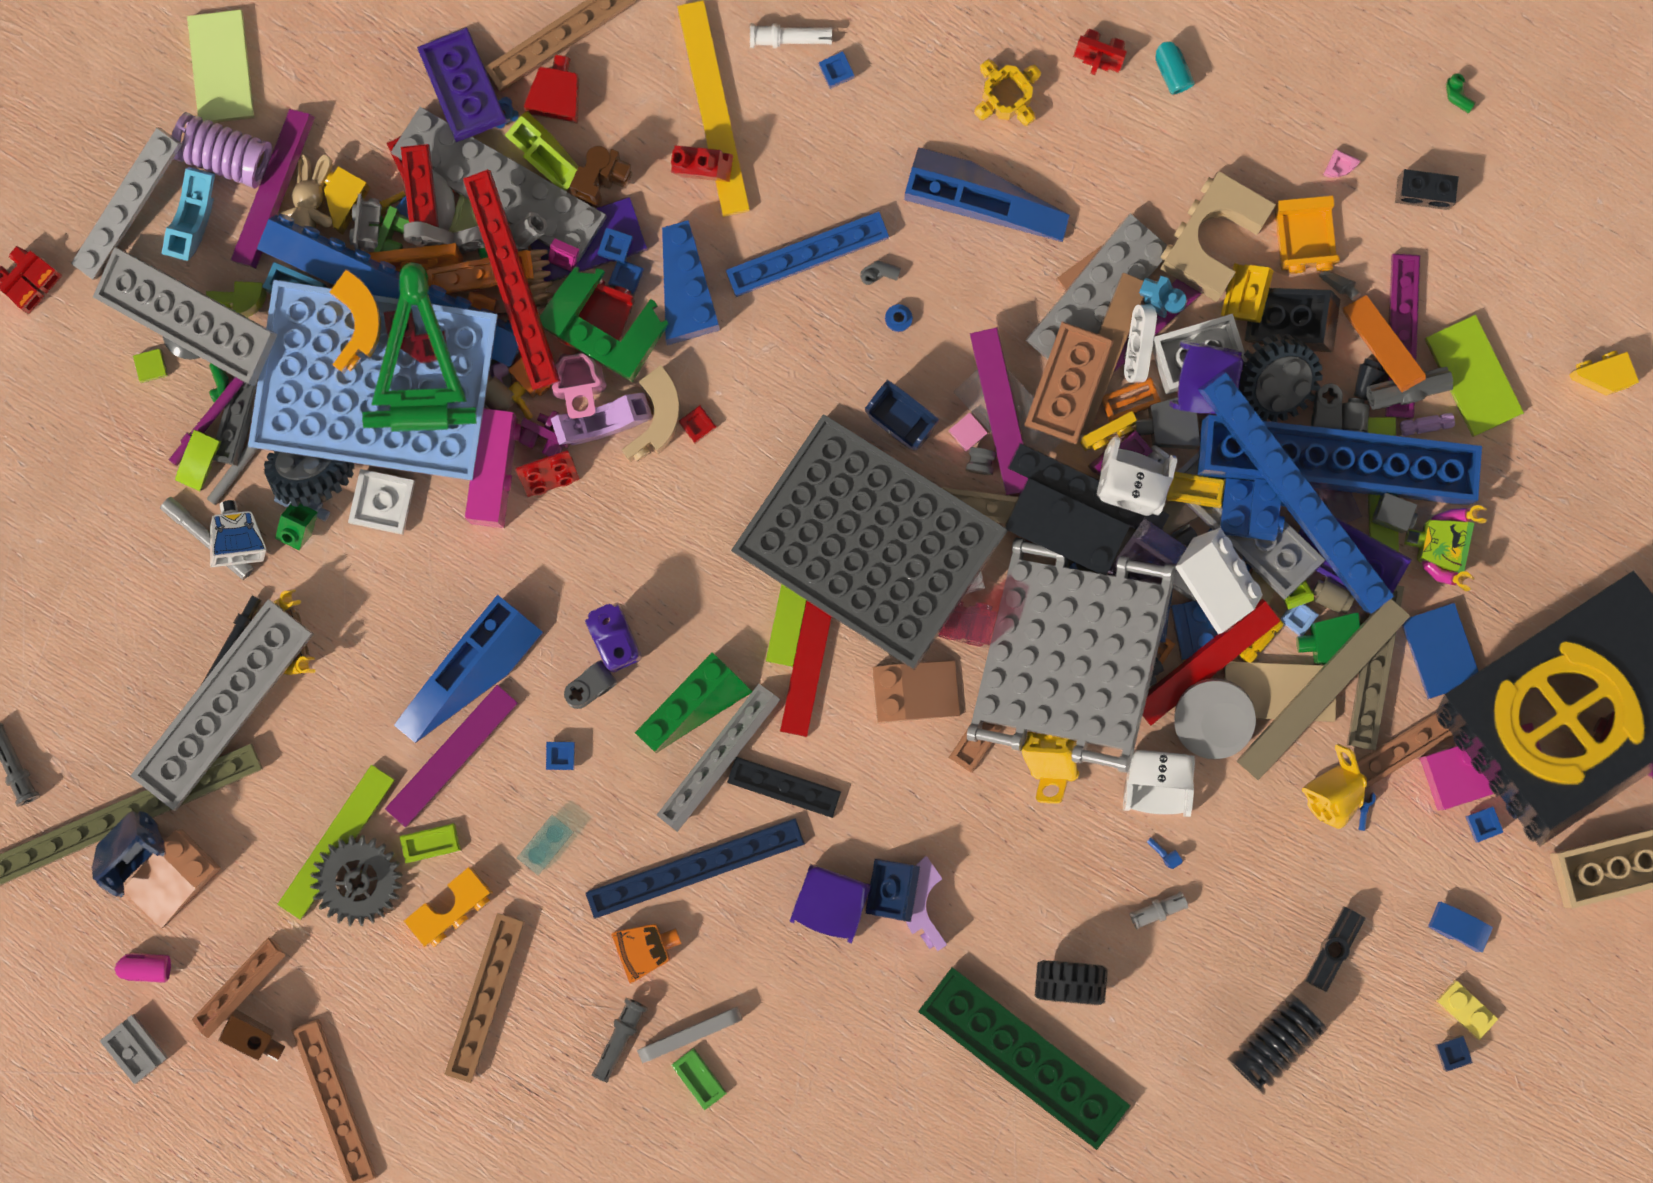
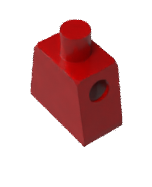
M555 55L552 68L539 67L525 101V111L535 116L578 123L579 78L576 73L568 72L571 61L569 57Z

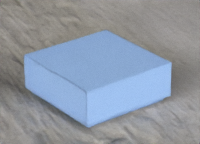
M1306 604L1290 610L1287 609L1280 619L1285 626L1298 636H1303L1319 614Z

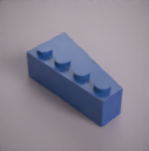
M689 220L662 227L665 320L669 323L665 330V336L668 346L720 331Z

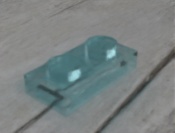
M551 815L518 855L517 859L539 876L574 831L554 815Z

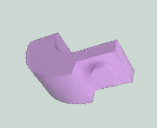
M925 856L916 864V866H920L912 919L911 922L906 921V924L912 934L922 928L924 933L920 936L929 949L935 947L939 951L947 944L928 917L926 901L930 890L942 880V877L929 858Z

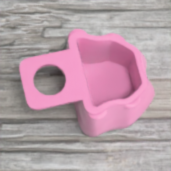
M581 351L573 355L569 353L562 354L555 364L560 382L553 384V395L558 399L566 400L568 416L572 419L594 415L596 409L593 395L600 394L606 389L601 364ZM586 397L589 403L587 409L582 412L576 411L572 406L574 398Z

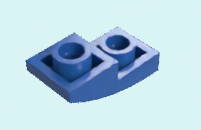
M1438 902L1428 925L1429 928L1444 937L1457 940L1475 952L1482 953L1493 929L1492 926L1443 902Z

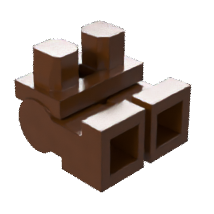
M594 146L588 150L585 167H578L570 184L571 195L595 209L599 208L602 202L600 195L601 186L610 189L614 183L626 189L632 176V171H630L631 164L620 160L618 151L611 149L609 153L602 146Z

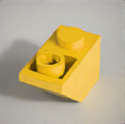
M1617 350L1602 355V361L1593 364L1590 359L1575 365L1577 370L1569 374L1571 380L1605 396L1633 387L1639 383L1628 352L1618 354Z

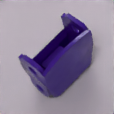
M1181 341L1180 346L1188 349L1180 372L1178 401L1170 400L1169 406L1181 411L1216 414L1198 389L1220 372H1226L1236 387L1239 388L1243 367L1242 351L1204 343Z
M618 602L613 605L606 604L589 612L585 623L608 670L617 672L641 660V652ZM610 618L609 623L603 625L604 619Z
M810 864L789 922L794 923L796 920L809 929L837 938L848 939L847 942L852 944L871 885Z

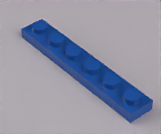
M876 212L727 269L726 273L734 294L738 297L887 240L889 235L880 212Z

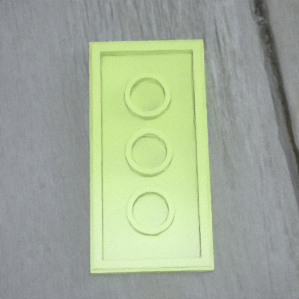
M242 10L187 16L198 116L203 121L210 120L213 123L255 118Z

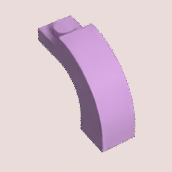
M643 392L624 395L608 404L595 408V414L592 416L572 419L568 414H560L551 418V422L559 445L568 443L577 445L623 432L653 417Z

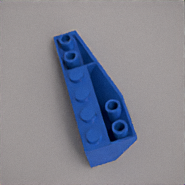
M920 147L917 149L904 196L905 201L1063 242L1070 216L972 161Z
M497 594L427 680L394 726L413 742L417 743L509 675L543 634V631Z

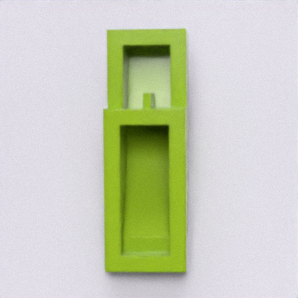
M526 111L519 117L505 136L525 153L523 157L553 184L566 191L570 187L578 165L541 123Z

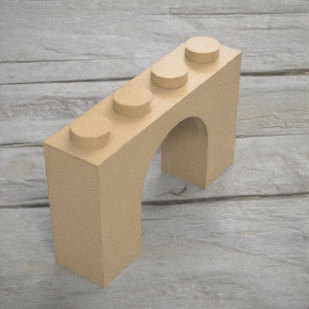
M1220 171L1214 179L1211 177L1207 179L1201 189V192L1205 193L1201 201L1195 199L1188 211V214L1191 215L1190 220L1187 224L1182 221L1174 234L1178 238L1175 245L1168 244L1160 257L1165 260L1160 268L1161 270L1216 302L1222 296L1235 271L1204 252L1198 239L1199 226L1206 220L1220 217L1229 219L1257 235L1276 205Z

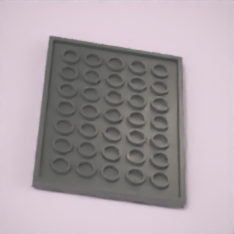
M823 414L731 551L915 670L1007 533V529Z

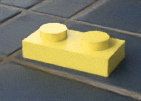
M1454 980L1436 1000L1479 1040L1498 1020L1457 980Z

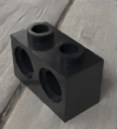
M1404 169L1398 176L1395 203L1450 210L1456 203L1459 176Z

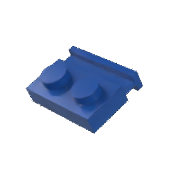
M1197 601L1171 606L1181 660H1186L1218 635Z

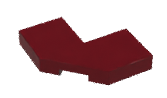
M411 308L400 349L421 364L436 362L437 358L428 333L416 334ZM396 310L383 312L388 339ZM442 331L443 337L446 342L445 331Z

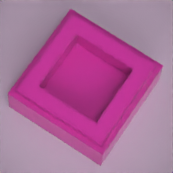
M554 238L550 245L548 261L568 271H572L577 266L580 249Z

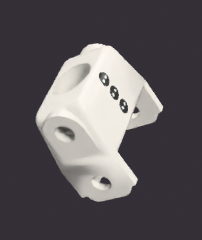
M1114 437L1105 449L1097 496L1105 503L1146 516L1152 514L1159 515L1164 507L1167 492L1174 476L1177 457L1171 455L1162 465L1145 455L1119 449L1121 440L1118 437Z
M1134 750L1131 766L1124 785L1123 811L1133 809L1151 814L1183 813V817H1191L1195 756Z

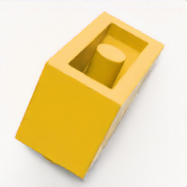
M338 166L335 172L331 171L324 182L326 186L324 192L333 227L338 233L343 235L353 219L352 207L353 204H357L358 194H361L364 200L371 188L367 182Z

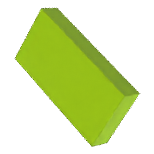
M455 824L400 836L405 863L461 851Z

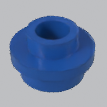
M901 304L891 306L885 314L886 325L895 332L907 330L912 323L910 309ZM901 313L904 316V320L896 322L893 318L894 315Z

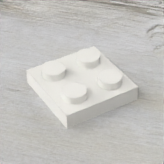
M360 469L348 523L404 535L415 481Z

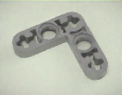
M410 222L404 225V240L420 247L456 243L461 254L485 248L478 226L452 233L424 222Z

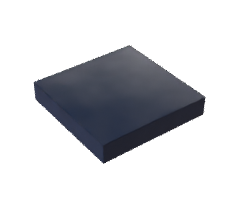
M874 859L871 887L865 914L911 922L920 866Z

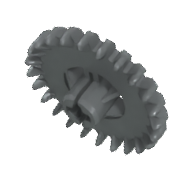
M350 835L347 844L342 838H339L338 848L328 844L330 854L320 852V856L324 861L314 862V866L320 871L310 874L311 877L318 879L317 882L310 885L311 889H319V892L313 896V899H323L319 909L322 910L329 907L328 918L337 913L338 924L345 917L348 919L349 926H352L355 918L358 919L360 926L364 925L365 917H368L371 923H375L374 914L377 913L384 918L383 907L393 909L389 899H399V895L393 890L403 887L402 884L395 881V879L402 877L403 874L393 870L400 865V862H390L394 852L384 854L386 844L376 848V838H372L368 844L365 841L364 835H361L359 842H355L353 835ZM360 860L357 867L351 869L346 864L349 861ZM369 864L373 867L377 876H368L366 870ZM344 866L347 870L344 880L335 881L337 872ZM361 871V880L364 884H358L352 892V881L349 879L356 878ZM377 880L375 890L369 895L366 891L369 888V881ZM336 885H345L347 891L344 896L341 895ZM364 893L367 898L362 900H354L356 895Z

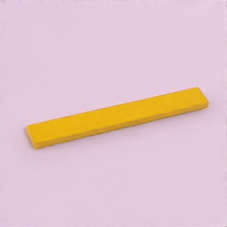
M704 0L677 6L708 149L721 150L722 153L733 155L730 182L715 181L723 217L749 212L750 209Z

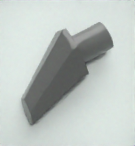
M1329 271L1320 273L1319 277L1340 294H1346L1352 301H1356L1361 296V293L1354 287L1355 281Z

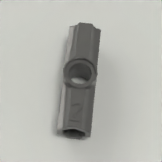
M1447 367L1424 372L1426 374L1424 381L1404 392L1399 390L1393 380L1366 387L1368 404L1372 410L1399 403L1406 405L1423 400L1427 396L1451 391L1453 389L1452 374Z

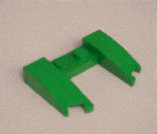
M575 267L540 315L543 329L633 382L669 325L668 321L661 322L653 310L658 306L654 300L650 299L621 342L578 317L605 274V271L596 269L595 274L579 273V267Z

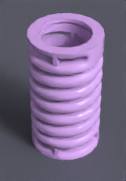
M188 112L180 116L171 136L181 142L182 132L185 135L182 146L175 155L174 160L185 161L188 165H195L196 168L205 169V171L210 173L214 172L218 176H224L229 180L233 179L235 182L243 183L254 189L260 185L272 154L271 142H262L260 138H252L249 134L242 135L240 131H232L230 127L223 128L218 123L213 125L212 121H203L201 117L191 115ZM264 152V158L262 160V163L260 167L257 168L260 157Z

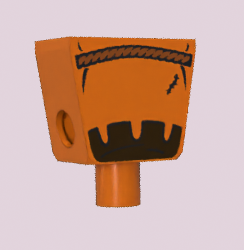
M657 924L611 933L629 983L637 981L670 961L667 949L682 944L676 928L661 934Z

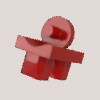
M1088 29L1084 36L1080 35L1073 57L1083 60L1082 63L1092 66L1091 75L1095 76L1097 69L1107 72L1108 70L1120 72L1127 53L1124 50V40L1111 38L1109 45L1099 42L1101 34L1092 29Z

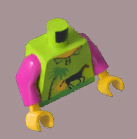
M1475 505L1471 509H1450L1438 513L1431 520L1424 523L1422 532L1408 529L1404 544L1419 548L1417 561L1422 563L1423 569L1435 581L1454 586L1458 585L1462 590L1469 591L1471 588L1463 585V581L1467 578L1475 580L1469 572L1465 571L1474 523L1470 521L1485 523L1487 519H1478L1477 513L1480 510H1487V508Z

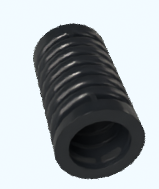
M1293 994L1286 998L1287 1005H1279L1277 1012L1270 1014V1020L1262 1022L1263 1028L1258 1027L1255 1029V1036L1249 1035L1247 1043H1241L1240 1051H1234L1227 1058L1232 1066L1263 1095L1266 1093V1089L1263 1086L1267 1084L1271 1087L1275 1083L1264 1067L1276 1078H1281L1283 1072L1274 1062L1284 1070H1289L1290 1064L1280 1053L1292 1063H1295L1298 1060V1056L1288 1045L1299 1055H1303L1306 1050L1296 1038L1308 1048L1313 1045V1041L1298 1024L1313 1040H1318L1328 1030L1322 1021ZM1250 1069L1255 1071L1260 1078L1257 1079Z

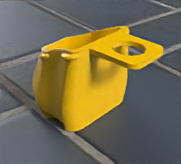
M1031 731L1027 732L1025 744L1022 746V756L1031 771V775L1035 779H1040L1036 793L1037 802L1061 803L1067 782L1075 781L1079 777L1077 763L1072 761V753L1077 741ZM1049 785H1056L1059 791L1055 796L1047 797L1043 794L1044 789Z
M1336 744L1335 750L1340 765L1307 783L1302 788V791L1308 799V807L1320 821L1336 829H1341L1349 823L1359 808L1363 806L1367 779L1360 773L1353 751L1341 744ZM1342 752L1349 756L1351 765L1346 762Z

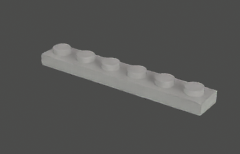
M162 128L155 129L71 262L72 265L92 280L99 277L109 261L114 247H118L181 148V142Z
M758 684L661 808L657 816L678 832L763 721L772 712L780 699Z

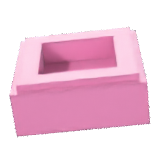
M968 413L949 429L951 435L966 452L988 434L971 413Z

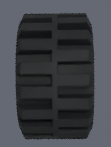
M1049 960L1037 962L1035 997L1047 1001L1101 1005L1105 1003L1108 969L1102 965Z

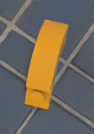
M345 270L329 292L333 297L346 305L354 317L355 327L353 336L332 364L343 374L347 370L353 371L361 360L358 356L360 352L371 358L378 345L381 333L380 312L373 295L348 270Z

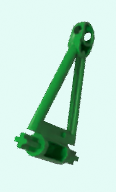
M411 262L405 264L400 271V297L371 406L390 405V411L362 412L363 429L391 427L392 432L449 430V425L477 424L476 407L448 408V403L467 402L428 295L427 272L418 263ZM412 305L418 306L447 388L389 391Z

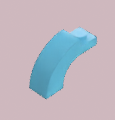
M191 167L185 169L179 206L173 221L166 227L161 254L189 261L195 254L205 233L214 198H211L215 178L214 173Z

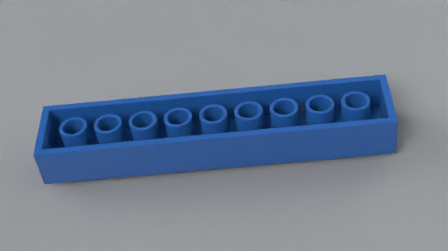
M1208 415L1202 420L1198 475L1254 481L1255 478L1265 480L1218 416ZM1263 421L1312 488L1380 496L1388 493L1398 498L1459 505H1470L1478 501L1482 446Z

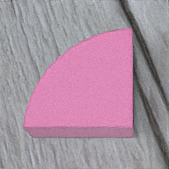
M1335 149L1323 176L1339 178L1348 175L1356 168L1360 160Z

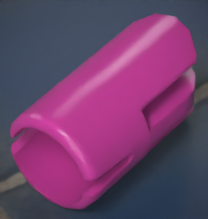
M128 953L116 963L115 973L120 979L128 981L166 983L170 977L171 959L169 955Z

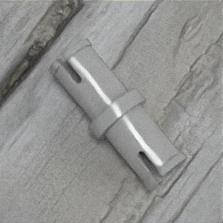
M1178 892V894L1161 901L1156 899L1152 901L1151 905L1131 912L1130 917L1133 924H1135V928L1140 929V927L1157 920L1162 922L1166 920L1167 916L1183 909H1188L1183 893Z

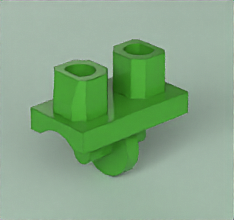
M390 206L385 219L380 216V224H369V226L379 227L378 246L373 252L403 248L401 243L393 241L392 238L395 231L404 234V225L409 223V219L401 215L397 208Z

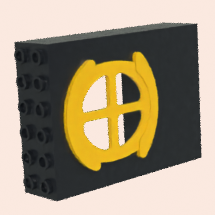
M1634 570L1445 693L1437 708L1436 717L1440 725L1444 729H1449L1454 736V742L1461 751L1467 752L1472 759L1471 763L1474 769L1479 774H1484L1489 781L1488 785L1491 791L1496 796H1501L1507 804L1506 809L1514 819L1518 818L1524 826L1523 830L1526 836L1532 842L1535 841L1539 847L1653 771V594ZM1558 673H1579L1593 678L1598 683V688L1575 704L1568 706L1550 686L1547 677ZM1532 687H1537L1555 708L1557 715L1531 733H1525L1519 723L1520 705L1528 690ZM1608 697L1614 704V724L1608 738L1603 743L1598 744L1578 721L1577 715L1600 699ZM1568 725L1585 746L1587 753L1575 758H1556L1541 753L1536 748L1535 743L1559 726Z

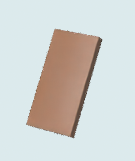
M1062 321L1024 426L1076 445L1114 340Z

